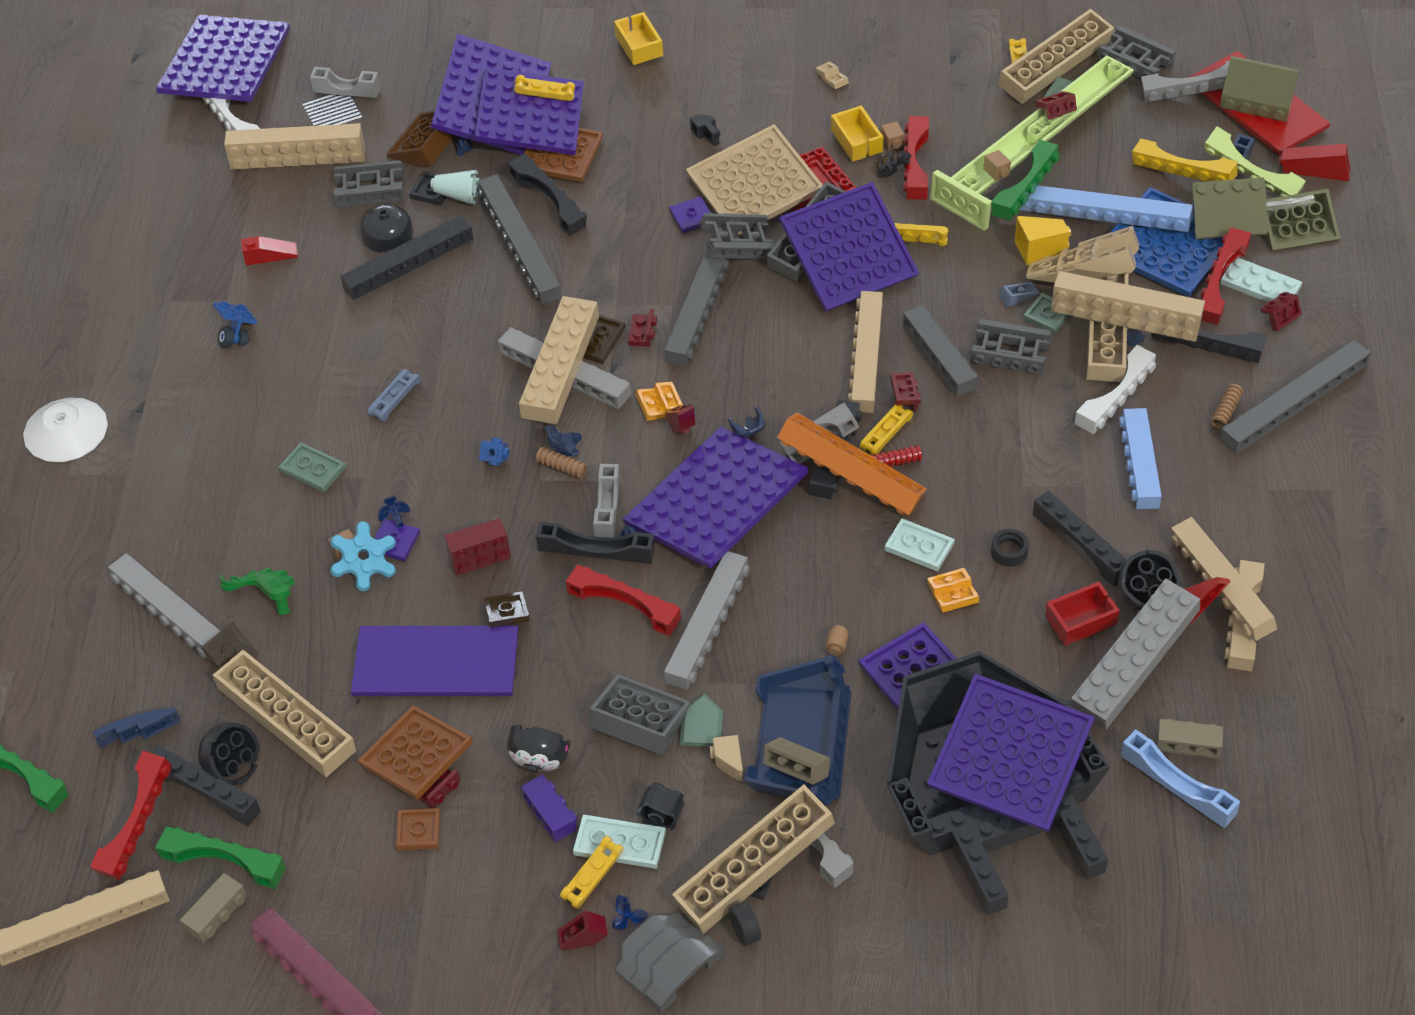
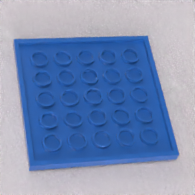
M1151 187L1141 197L1143 199L1186 204ZM1193 213L1188 232L1118 223L1111 231L1114 232L1133 226L1140 245L1139 251L1134 254L1136 268L1133 271L1187 297L1192 295L1211 272L1214 260L1217 261L1219 258L1217 257L1218 249L1224 245L1222 244L1223 238L1195 239Z

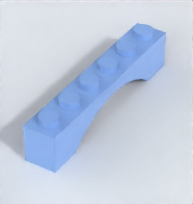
M1135 729L1123 742L1121 757L1221 827L1225 828L1237 815L1240 805L1238 799L1223 789L1207 786L1186 775L1163 755L1151 739Z

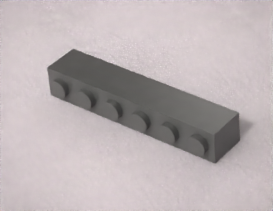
M921 305L904 312V327L955 395L958 397L975 390L978 381L977 373L969 367L967 360L960 355L958 348L953 346L949 336L941 330L939 323L934 321L930 311H927Z

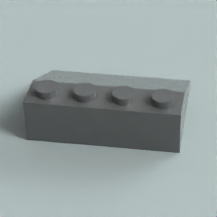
M617 674L591 706L588 727L656 754L663 755L671 744L690 706V701Z

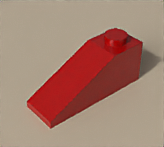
M260 236L241 239L242 253L246 266L298 258L297 245L294 242Z
M1215 577L1184 589L1200 599V610L1190 623H1193L1231 582L1229 579Z

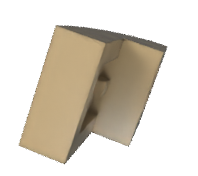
M830 61L816 67V71L821 78L835 90L849 83L848 77L839 73L838 66Z

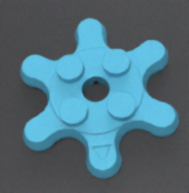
M362 521L356 525V535L353 539H345L340 535H335L331 538V546L342 554L341 560L331 566L330 572L333 576L341 577L346 573H351L356 577L357 589L367 591L370 588V578L373 574L380 573L387 578L395 575V566L388 563L384 557L386 551L395 547L396 541L392 536L387 535L380 540L373 539L370 535V525ZM367 551L369 557L366 560H361L358 557V553Z

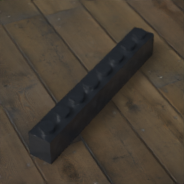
M460 215L341 275L343 288L355 300L473 240L472 227Z

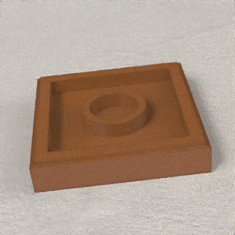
M440 808L398 810L396 850L439 849Z

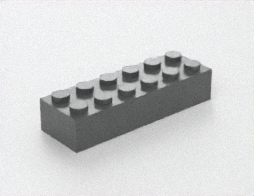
M826 181L807 206L846 191ZM784 233L767 254L768 267L798 283L805 274V271L786 233Z

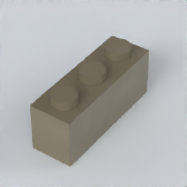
M1160 719L1157 731V747L1161 752L1220 759L1223 744V726L1199 724L1192 721L1183 722L1173 719Z
M779 737L765 744L763 764L814 785L828 777L830 757Z
M223 873L180 919L184 931L201 943L211 938L215 934L216 929L229 919L237 906H241L245 901L247 895L243 885Z

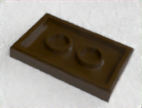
M599 315L583 358L604 364L626 328V324Z

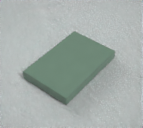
M300 442L278 469L280 472L325 492L345 470L346 463Z

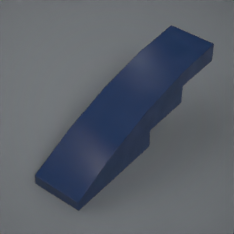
M176 707L159 709L129 716L92 732L99 747L102 748L120 739L122 744L140 735L146 740L181 722Z

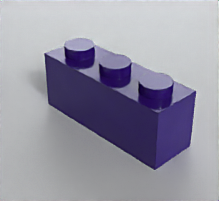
M542 774L521 786L524 800L555 843L577 830L576 821L578 819L574 811L567 809L565 799L562 795H557L551 780L547 781Z

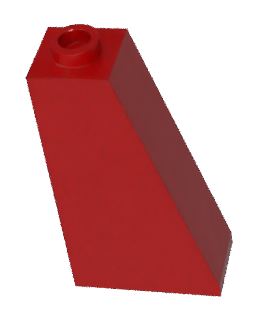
M1347 144L1283 148V153L1279 156V164L1283 166L1284 173L1292 172L1297 175L1340 181L1350 180L1351 168Z

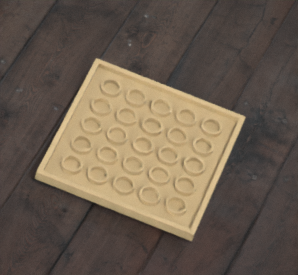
M775 124L686 169L687 175L716 214L767 215V220L815 196L823 186ZM737 231V236L742 234V231Z

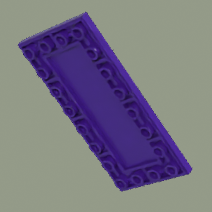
M360 626L351 695L513 696L519 628L518 626L490 628V626Z

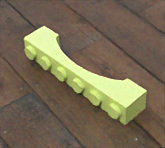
M1218 126L1205 142L1204 149H1206L1205 151L1209 155L1237 161V172L1240 174H1246L1250 178L1264 177L1266 190L1277 193L1279 197L1299 194L1306 181L1292 172L1290 174H1277L1253 165L1234 147L1230 140L1232 135Z

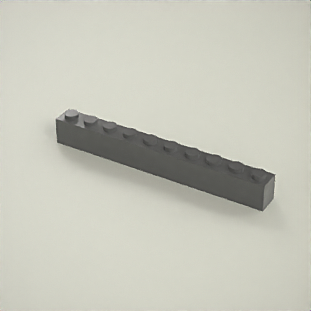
M498 174L478 180L479 188H477L479 197H483L485 208H489L491 219H495L497 230H501L503 241H507L510 253L514 254L516 264L520 265L522 275H526L527 284L533 288L532 291L535 299H539L541 305L560 299V285Z
M732 231L734 239H740L737 236V231ZM707 247L665 348L666 363L687 366L688 361L692 360L693 349L698 346L699 334L703 333L704 322L708 321L709 310L714 306L715 295L718 296L719 285L724 281L725 270L728 271L730 258H708L707 251L709 247Z
M1356 340L1343 345L1336 353H1331L1327 359L1319 361L1315 367L1306 370L1297 379L1291 380L1287 386L1279 388L1275 394L1266 397L1257 406L1251 407L1244 415H1239L1232 423L1226 424L1221 429L1220 442L1232 452L1238 454L1367 366L1371 352Z

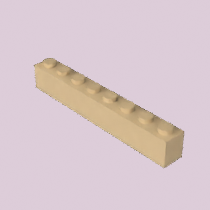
M861 291V298H857V309H860V311H856L855 322H858V325H855L854 335L857 338L853 339V349H856V352L852 351V362L855 365H851V376H854V379H850L849 390H852V393H849L848 401L860 403V411L874 413L883 292Z
M1192 517L1171 528L1173 543L1176 547H1181L1184 557L1186 559L1189 558L1193 568L1201 572L1204 582L1215 577L1227 578L1231 581L1218 596L1222 598L1221 600L1225 608L1231 609L1234 619L1243 624L1242 627L1248 636L1252 635L1257 641L1277 630L1275 617Z
M159 870L148 872L144 876L133 880H127L113 888H106L100 893L86 896L71 904H65L53 911L44 912L35 918L23 920L9 928L0 929V964L2 966L169 902L170 900Z

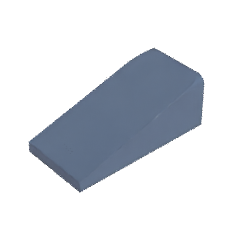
M1032 282L1002 286L999 298L1006 307L1037 297L1040 295V292Z

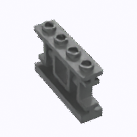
M1119 25L1115 33L1112 34L1111 43L1113 45L1109 47L1102 44L1098 47L1097 52L1098 60L1109 56L1134 69L1132 75L1141 79L1142 76L1158 74L1159 76V65L1167 68L1171 67L1174 64L1176 50ZM1133 52L1142 57L1138 60L1129 56V54Z
M401 161L334 167L336 184L343 183V188H334L337 208L405 201L403 182H395V178L403 177ZM377 180V184L361 186V181Z
M703 214L699 226L702 230L710 231L712 236L706 244L709 247L707 251L708 258L767 259V254L776 244L774 239H765L764 232L769 226L768 222H766L768 219L767 215ZM732 231H742L744 239H734Z
M979 319L976 339L983 340L982 346H972L970 362L1043 374L1045 357L1037 355L1038 350L1048 351L1051 330ZM989 338L998 339V342L989 341ZM1002 344L1020 346L1019 351L1002 350ZM1025 344H1027V345H1033V346H1035V347H1034V348L1025 347ZM986 348L996 349V352L986 350ZM1022 354H1028L1033 356L1032 358L1022 356Z

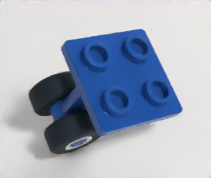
M220 301V303L214 302L213 306L222 318L231 320V327L223 326L219 331L218 343L220 347L230 348L232 344L238 343L239 347L247 345L249 343V333L246 329H241L240 327L242 322L256 324L257 320L243 304L231 305L225 301Z

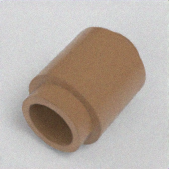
M835 625L829 631L825 649L830 655L839 656L845 652L849 635L847 629L843 626Z

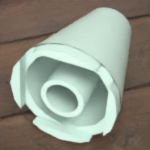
M470 170L435 175L431 179V188L438 194L474 205L476 201H473V199L478 197L479 178H476L478 171Z

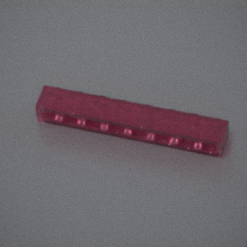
M271 907L251 923L253 938L259 944L263 942L268 953L273 957L277 956L280 959V964L287 971L291 969L294 972L295 979L300 984L305 983L313 997L319 996L323 1000V1006L329 1012L333 1010L337 1015H383Z

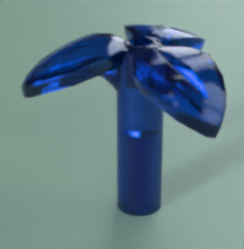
M396 496L388 497L384 500V503L387 505L382 506L378 512V520L381 522L391 513L397 528H401L404 526L399 512H410V508L404 501H396Z
M619 894L616 899L615 908L622 916L615 917L612 927L617 930L625 929L628 927L629 919L634 924L645 920L648 913L642 909H636L631 912L629 898Z

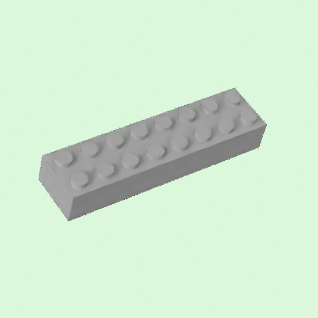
M1165 579L1072 696L1071 706L1080 712L1094 716L1093 723L1107 730L1199 612L1200 599Z

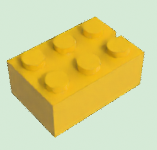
M644 12L631 16L632 31L629 28L628 17L614 21L615 36L633 65L663 56L662 40Z
M862 105L831 115V131L852 162L866 158L867 154L872 156L883 152V135Z

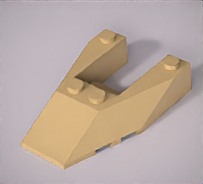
M1133 226L1082 241L1078 243L1079 247L1071 250L1065 248L1058 255L1052 257L1049 255L1029 264L1026 277L1027 279L1055 283L1059 271L1092 278H1103L1121 273L1124 275L1129 274L1136 268L1134 254L1139 251L1140 246Z

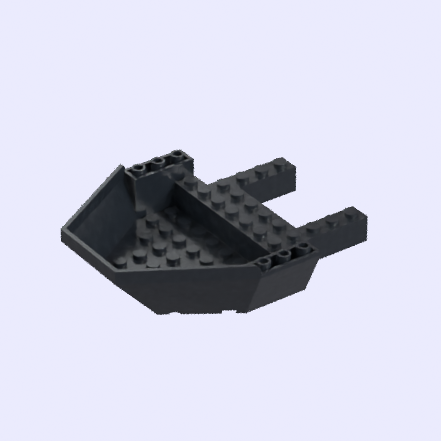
M981 651L903 677L887 788L912 838L930 855H934L951 848L954 849L985 913L990 915L1007 908L1009 895L986 852L1045 831L927 787V782L974 674L1071 709H1077ZM1090 732L1050 828L1058 827L1085 879L1106 873L1108 858L1078 806V803L1087 800L1110 769Z

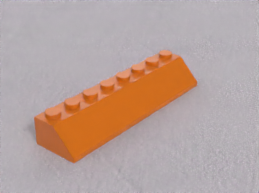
M795 413L787 418L777 437L785 446L796 448L797 452L802 456L813 458L817 465L830 468V472L834 475L845 477L846 481L851 485L862 487L865 493L869 495L874 494L880 498L879 500L886 505L891 504L896 507L897 512L903 515H910L927 490V488L799 413Z

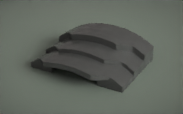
M678 912L671 916L653 915L622 943V960L615 968V972L662 1013L677 999L676 990L703 965L709 970L724 956V949L708 935L705 936L693 924L691 925Z

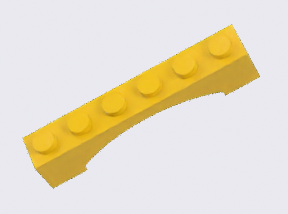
M1140 139L1132 150L1134 165L1204 182L1234 180L1237 176V161L1222 157L1220 160L1211 161L1180 158L1160 149L1157 146V142Z

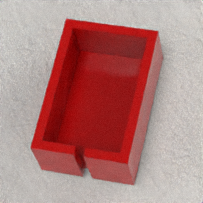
M1099 581L1047 602L1045 617L1064 646L1117 625L1120 610L1111 597L1108 598L1107 591Z

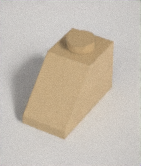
M738 735L713 738V746H710L711 759H715L716 767L737 781H743Z

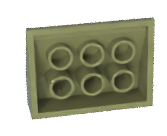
M1231 56L1220 108L1287 122L1299 70Z
M1264 177L1192 183L1191 200L1196 240L1223 238L1225 233L1228 234L1230 227L1250 232L1251 236L1268 234Z
M1329 189L1266 199L1268 234L1265 237L1272 251L1341 239Z

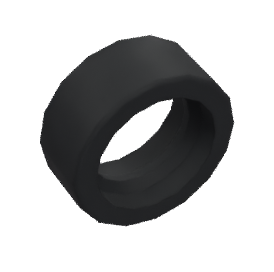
M1010 528L1003 529L993 536L991 554L999 564L1009 567L1017 566L1027 558L1029 542L1024 533ZM1003 542H1015L1020 545L1021 551L1009 554L1001 551L998 546Z
M744 901L730 907L729 915L732 926L742 945L747 946L761 940L760 927L750 905Z

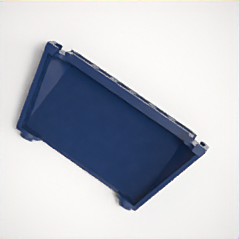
M833 654L758 676L755 691L764 704L755 767L753 765L747 766L743 773L744 781L754 791L788 798L802 785H805L824 806L840 798L851 690L849 685H845L842 676L845 673L844 666ZM781 737L830 757L828 777L813 785L763 764L765 744Z

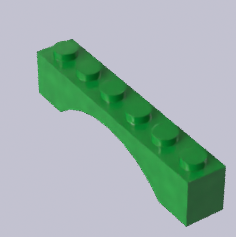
M1044 140L1037 142L1032 149L1033 166L1031 171L1018 184L999 191L991 202L993 216L1011 221L1019 213L1020 208L1023 204H1026L1029 196L1035 192L1038 184H1041L1045 175L1051 171L1054 163L1058 162L1060 153L1058 152L1057 144Z
M0 744V768L12 771L22 777L29 784L36 804L53 813L69 795L65 788L66 784L59 778H52L44 769L38 770L30 761L21 760L15 752L6 751Z
M166 826L155 847L159 858L175 863H182L197 858H219L230 861L243 868L257 885L275 890L286 869L283 858L276 853L268 854L257 848L249 849L242 847L238 843L230 844L216 837L208 838L197 832L189 833L179 827L171 828Z

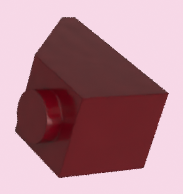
M693 404L679 405L665 412L673 433L685 434L691 431L690 427L695 425Z
M586 910L557 930L560 950L593 946L608 936L605 916Z

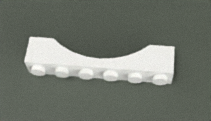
M203 97L204 102L210 105L213 113H217L220 122H224L228 131L260 129L255 124H250L236 118L229 111L230 100Z
M1136 345L1127 355L1126 375L1121 384L1112 392L1102 397L1087 400L1076 412L1075 425L1092 434L1098 429H1102L1106 420L1109 417H1113L1116 409L1125 403L1128 395L1134 393L1136 386L1144 382L1149 372H1153L1156 367V354Z

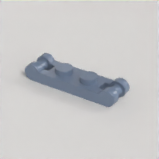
M403 369L368 409V415L372 417L377 416L379 420L385 422L389 414L409 391L420 383L421 376L411 374L409 370Z

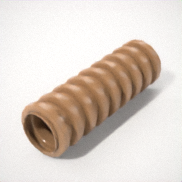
M1237 384L1228 385L1210 421L1215 428L1222 429L1229 423L1243 395L1241 386Z
M541 447L537 451L536 462L568 475L572 474L573 477L577 476L578 479L583 478L586 474V463L576 461V459H571V457H566L545 447Z

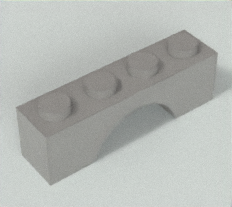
M314 67L310 76L313 93L377 98L380 90L378 72L361 71L360 76L355 79H343L334 74L330 68Z
M845 403L813 421L831 433L842 437L859 428L853 414ZM781 443L791 460L800 464L810 458L809 456L805 457L799 454L796 448L788 447Z
M600 464L597 509H595L593 522L595 537L612 538L615 536L620 470L619 464Z
M825 832L810 844L822 854L820 875L834 889L853 874L854 862L848 854H844L839 849L838 844L834 840H830L825 835Z

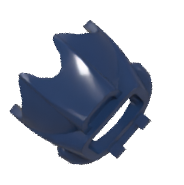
M758 406L754 407L756 417H747L745 427L740 426L737 422L734 423L731 418H728L729 425L736 435L747 438L764 429L766 422L763 421V416Z
M546 426L545 431L547 432L550 447L554 448L556 453L565 456L579 455L576 445L582 439L580 433H561L556 430L555 426Z

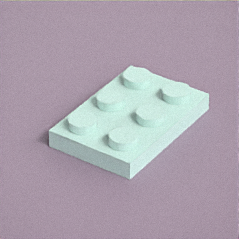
M901 519L886 543L885 551L938 572L952 549L955 539Z

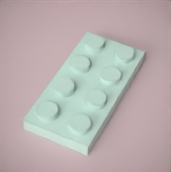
M1237 258L1231 263L1220 282L1221 285L1266 302L1274 300L1282 292L1297 295L1302 286V282L1241 258Z
M583 815L573 853L575 856L590 858L600 845L602 839L608 835L613 839L612 842L624 847V851L616 862L657 869L666 828ZM609 849L604 852L608 857L612 853Z

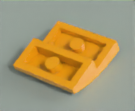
M673 382L655 383L654 388L636 390L635 396L646 421L665 418V412L683 405Z
M964 568L927 578L931 592L942 613L979 603V595L973 588L971 578Z

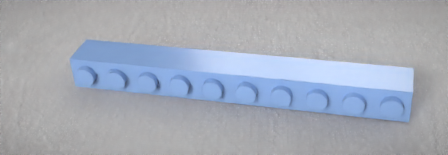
M1038 185L1035 192L1029 196L1026 204H1023L1020 210L1188 232L1192 221L1193 205Z

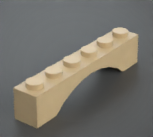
M1240 560L1239 568L1235 567V570L1253 592L1257 594L1261 589L1265 564ZM1229 615L1228 627H1231V631L1227 632L1226 643H1230V645L1226 647L1224 659L1228 660L1227 668L1252 672L1256 643L1250 635L1246 634L1242 627L1243 624L1237 622L1233 615Z

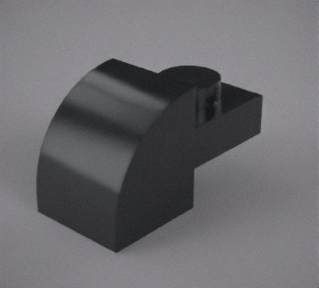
M704 114L690 117V129L699 140L705 137L713 146L720 144V131L716 127L715 118Z

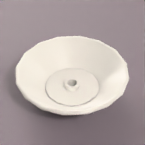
M64 398L52 401L38 409L27 421L23 433L25 447L33 456L47 462H67L79 459L93 451L104 439L108 423L105 412L96 403L84 398Z

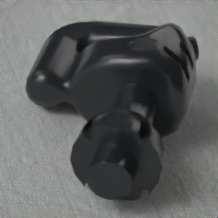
M902 151L897 159L893 158V152L883 155L877 161L878 176L880 178L890 177L897 172L898 165L910 163L911 154Z

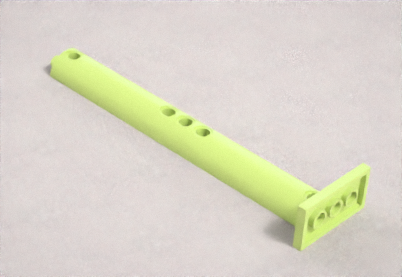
M1105 56L1062 90L1075 94L1076 111L1049 120L1047 119L1046 111L1039 108L952 177L936 170L932 175L930 200L985 231L989 228L992 201L981 194L998 181H995L983 170L985 155L997 150L1001 151L1011 161V171L1032 154V149L1039 140L1048 142L1131 76L1134 69L1109 56Z

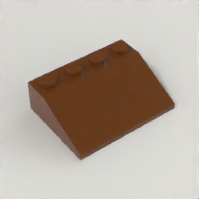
M435 110L418 114L387 152L386 156L418 167H429L436 162L437 157L444 152L445 147L452 142L455 135L431 128Z

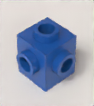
M500 438L481 441L479 460L488 461L490 465H500L509 457L508 443L502 442Z

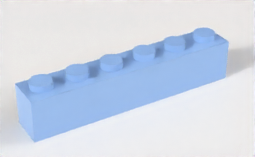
M1124 409L1123 416L1119 418V426L1123 428L1122 442L1126 444L1124 446V456L1128 457L1126 468L1127 472L1131 474L1129 475V486L1133 487L1131 491L1132 502H1135L1136 509L1160 508L1162 496L1147 409Z

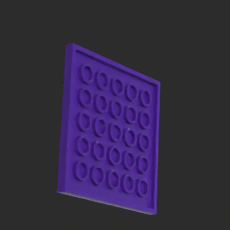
M485 67L474 140L575 155L584 81ZM523 75L529 79L564 84L572 82L575 84L574 99L567 101L516 93L514 91L516 76Z
M873 182L779 218L825 312L861 298V291L878 292L919 275V271Z
M974 674L927 782V787L1049 833L1095 717Z

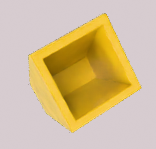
M1026 216L1017 217L1014 242L1027 266L1046 256L1058 255L1065 248L1069 249L1071 230L1069 226H1066L1064 220Z

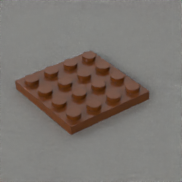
M578 128L575 155L526 148L524 153L529 158H532L535 164L542 168L547 176L583 182L602 142L603 132Z
M412 705L358 760V763L364 769L418 800L470 747L473 740L470 736Z

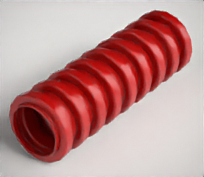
M915 445L914 448L909 446V449L905 447L903 450L900 448L897 451L881 452L880 455L876 453L875 456H871L889 467H893V465L910 464L911 461L915 463L916 460L920 462L922 460V451L918 445Z

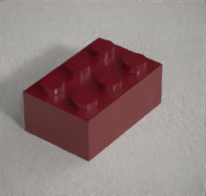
M501 518L444 535L449 560L456 576L511 559L508 537Z

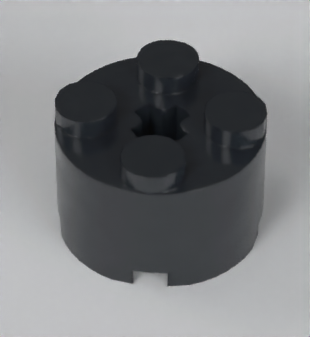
M653 782L652 786L645 789L636 810V815L638 817L640 814L645 825L670 828L669 831L674 830L685 805L684 795L680 791H673L664 787L659 782Z

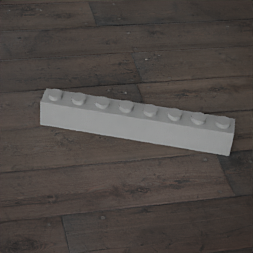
M510 327L498 340L501 354L533 369L543 342ZM581 361L572 388L619 410L631 396L630 383L613 376L609 372L598 369L594 365Z
M729 551L722 557L664 671L665 683L688 690L690 684L695 682L697 670L702 668L705 660L704 656L706 652H710L712 640L718 636L720 624L725 622L728 614L727 610L729 606H733L735 594L740 592L743 584L742 580L749 574L748 557Z
M127 553L108 567L111 573L109 577L114 584H120L127 595H133L139 605H145L149 613L153 616L157 615L164 626H170L176 636H182L189 647H195L202 658L207 657L209 659L200 647L219 633V629Z

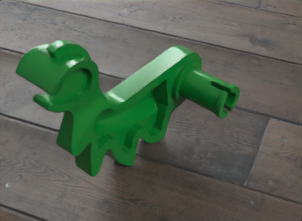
M271 567L257 573L255 570H252L244 577L230 576V581L224 580L223 575L220 576L222 584L219 585L223 591H233L246 585L257 586L270 599L275 600L279 615H285L290 612L287 597L291 594L290 586L295 583L293 576L287 575L286 570L272 571Z

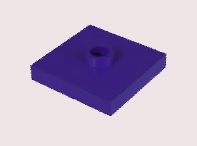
M701 196L669 206V211L682 233L700 228L699 222L703 214L711 213Z
M384 519L374 539L380 540L387 535L392 536L396 541L395 547L386 551L384 556L406 561L420 534V528Z

